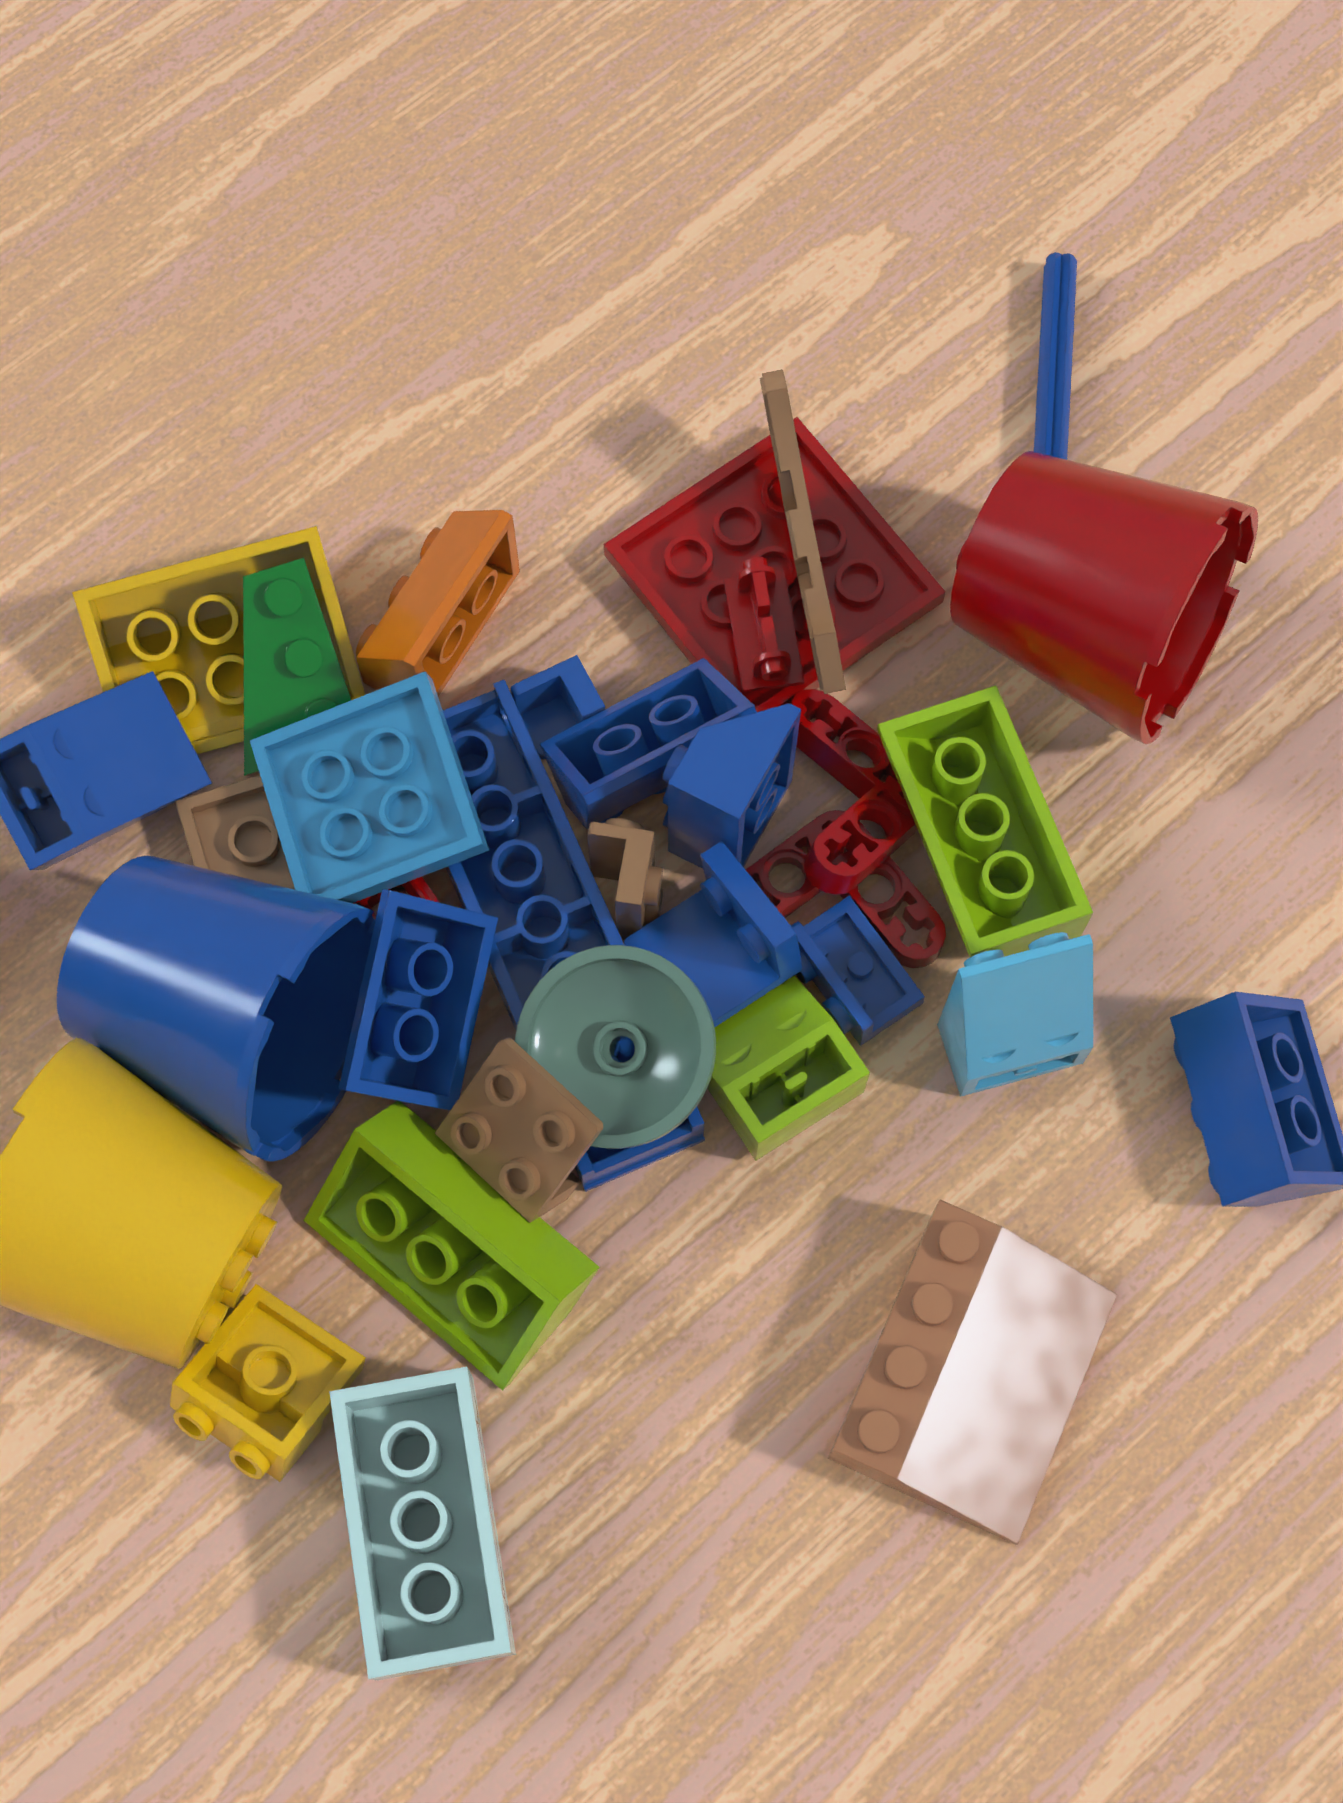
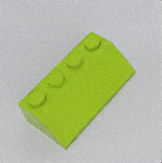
M992 686L878 724L877 731L969 957L990 950H1002L1004 957L1029 950L1028 945L1031 942L1054 933L1065 932L1068 934L1069 939L1082 936L1093 914L1092 908L997 686Z
M397 1100L354 1129L303 1221L503 1391L572 1311L600 1267L542 1218L539 1217L529 1223L435 1134V1129L401 1101Z

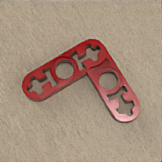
M804 689L796 693L790 703L801 709L796 747L857 796L859 800L817 836L804 859L803 869L807 879L821 891L833 895L846 894L860 884L914 835L918 829L904 799L903 792L879 733L828 693L824 694V691L817 689ZM839 736L840 738L838 742L834 743L833 741L835 737ZM856 750L863 752L873 761L874 767L865 768L856 765L848 758L846 751ZM883 774L888 776L885 782L880 781ZM869 820L877 823L884 829L887 838L876 839L868 836L861 830L858 821ZM845 847L851 853L846 863L840 862L836 866L830 863L843 852Z
M832 810L819 815L745 869L784 918L821 892L806 877L803 868L804 859L807 854L801 848L806 847L807 852H809L817 836L845 811ZM858 821L861 830L868 836L874 838L871 835V833L865 828V826L860 821ZM846 848L847 852H842L830 863L835 866L840 862L846 863L851 853ZM890 856L869 874H878L890 881L894 894L888 901L878 904L867 902L861 897L858 885L846 894H839L843 899L850 895L902 966L923 968L932 964L940 955L946 937L945 924L942 918ZM789 863L797 866L805 876V882L800 889L784 893L772 886L769 881V874L774 867ZM903 901L909 904V906L905 907L902 916L906 923L915 931L923 927L930 931L926 940L927 948L925 949L918 943H913L908 947L902 943L906 929L896 915L893 916L889 924H885L882 921L892 916Z

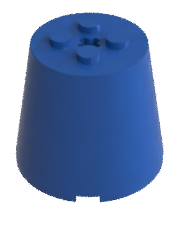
M137 857L123 864L104 881L90 899L72 932L63 956L58 978L57 1011L63 1029L73 1039L82 1038L95 1045L171 1103L247 1153L266 1161L282 1160L298 1151L320 1130L346 1093L345 1090L338 1089L339 1079L342 1075L375 925V919L372 916L374 911L357 904L159 857Z

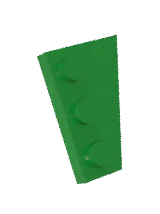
M304 557L243 576L244 776L259 771L250 740L351 701Z

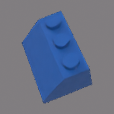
M702 658L547 739L539 745L565 804L582 825L589 829L590 822L605 823L608 819L619 817L624 809L653 794L666 792L668 782L664 781L662 777L671 755L680 744L688 748L699 728L756 713L757 711L754 704L705 658Z
M788 703L699 728L688 748L681 744L677 746L666 765L662 777L664 781L668 782V787L663 797V804L668 806L663 820V826L668 828V852L703 869L700 854L723 841L743 867L746 865L792 782L801 715L800 708Z
M382 889L338 1089L439 1109H452L461 1093L498 917Z
M1235 991L1170 1017L1175 1034V1056L1186 1074L1193 1099L1191 1102L1192 1117L1196 1126L1202 1132L1210 1161L1208 1166L1209 1179L1214 1190L1219 1194L1222 1207H1259L1342 1190L1343 1134L1303 1000Z

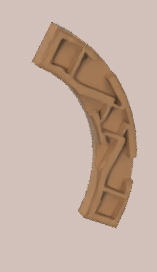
M781 369L762 373L760 384L820 690L824 691V694L846 690L784 372Z

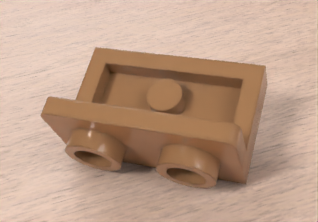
M611 818L606 820L605 823L590 822L587 835L590 870L594 877L618 881L615 897L616 927L624 942L627 937L660 917L663 889H661L663 868L655 867L654 831L644 830V827L638 822L624 818Z

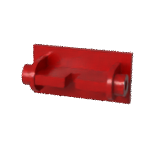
M749 558L743 562V571L738 576L723 578L742 692L802 685L805 681L785 571H775L773 567L768 566L766 558Z

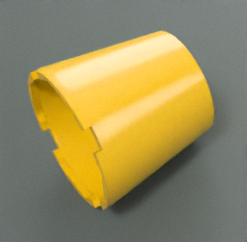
M75 1038L64 1045L47 1062L12 1109L15 1114L23 1117V1120L2 1154H0V1306L180 1369L189 1360L201 1341L206 1344L210 1343L225 1318L229 1307L233 1309L244 1293L253 1275V1272L248 1270L253 1256L255 1258L260 1256L276 1228L277 1221L271 1219V1216L278 1202L282 1184L98 1047L82 1038Z

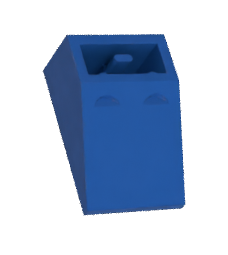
M153 671L31 723L0 739V815L29 870H45L175 803V801L181 800L212 784L208 773Z

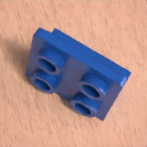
M723 841L700 854L706 879L700 884L701 890L624 940L625 946L648 950L662 956L680 968L695 983L703 995L710 1010L714 1027L803 970L797 933Z

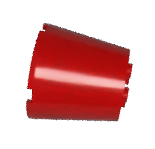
M1033 451L1025 452L1010 464L992 488L967 540L960 550L951 592V619L955 625L1124 734L1143 744H1150L1160 736L1163 726L1156 722L1162 714L1174 719L1188 699L1225 628L1240 591L1230 587L1229 583L1237 561L1246 564L1251 559L1258 529L1257 509L1239 501Z

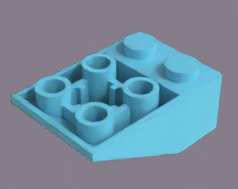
M1065 932L1054 933L1031 942L1028 945L1029 950L1004 957L1002 950H990L976 954L964 961L965 967L958 969L937 1024L960 1097L1084 1063L1093 1048V942L1090 934L1069 939L1068 934Z

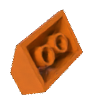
M503 510L453 511L442 529L435 527L428 534L421 548V560L411 576L403 575L397 581L389 596V609L378 625L371 624L365 629L358 641L355 654L363 683L379 690L426 671L432 678L439 697L520 572L513 515Z

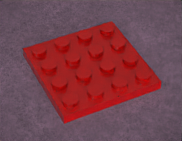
M796 417L793 421L836 631L842 670L844 671L943 603L946 591L802 421ZM770 435L603 544L604 556L690 663L693 664L705 658L754 704L757 712L791 703L796 693L804 689L819 688ZM749 558H766L768 566L773 567L775 571H785L805 681L802 685L742 692L723 578L738 576L743 571V562Z

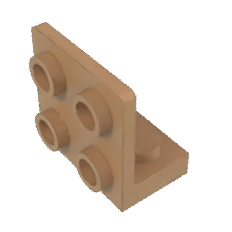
M505 1038L496 1044L435 1134L531 1223L567 1200L579 1185L581 1180L572 1173V1170L603 1130V1123L513 1039Z

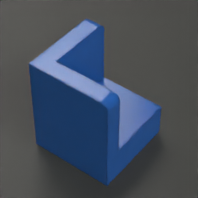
M577 655L510 687L511 695L542 760L546 758L539 745L540 743L605 710L602 699Z

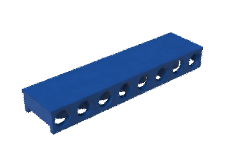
M504 679L493 683V691L443 710L489 851L445 868L463 909L498 917L488 968L516 1030L520 1014L530 993L553 967L581 951L607 945H624ZM630 1038L619 1040L614 1049L615 1057L619 1062L630 1060L635 1052L634 1043ZM698 1107L673 1131L650 1143L623 1149L590 1146L575 1166L585 1192L705 1141V1123Z

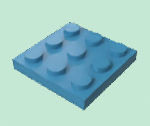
M426 671L250 740L295 890L354 903L382 892V889H391L489 851L433 680Z

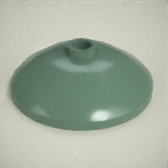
M607 945L587 949L566 958L553 967L537 983L526 1000L519 1017L515 1042L602 1121L603 1130L591 1146L607 1149H623L644 1145L665 1136L682 1124L694 1111L705 1094L711 1080L716 1057V1036L713 1019L708 1005L695 983L680 968L662 956L645 949L624 945ZM630 1038L635 1046L634 1055L626 1062H619L614 1054L615 1046L619 1040Z

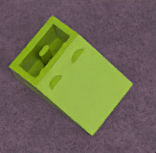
M794 975L715 1027L716 1057L707 1089L755 1161L864 1093L870 1072L834 1019Z

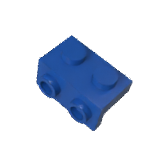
M850 895L803 926L799 921L791 925L797 933L803 969L795 975L804 984L813 980L826 998L821 1003V1006L834 1019L843 1034L845 1035L850 1031L860 1046L923 1004L925 998L923 993Z

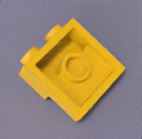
M255 1284L221 1324L210 1343L204 1344L172 1382L170 1407L176 1410L173 1418L179 1428L190 1437L199 1441H205L211 1434L231 1448L229 1452L230 1460L245 1475L253 1479H261L267 1473L281 1482L321 1431L323 1419L332 1409L329 1391L348 1388L363 1370L366 1357Z

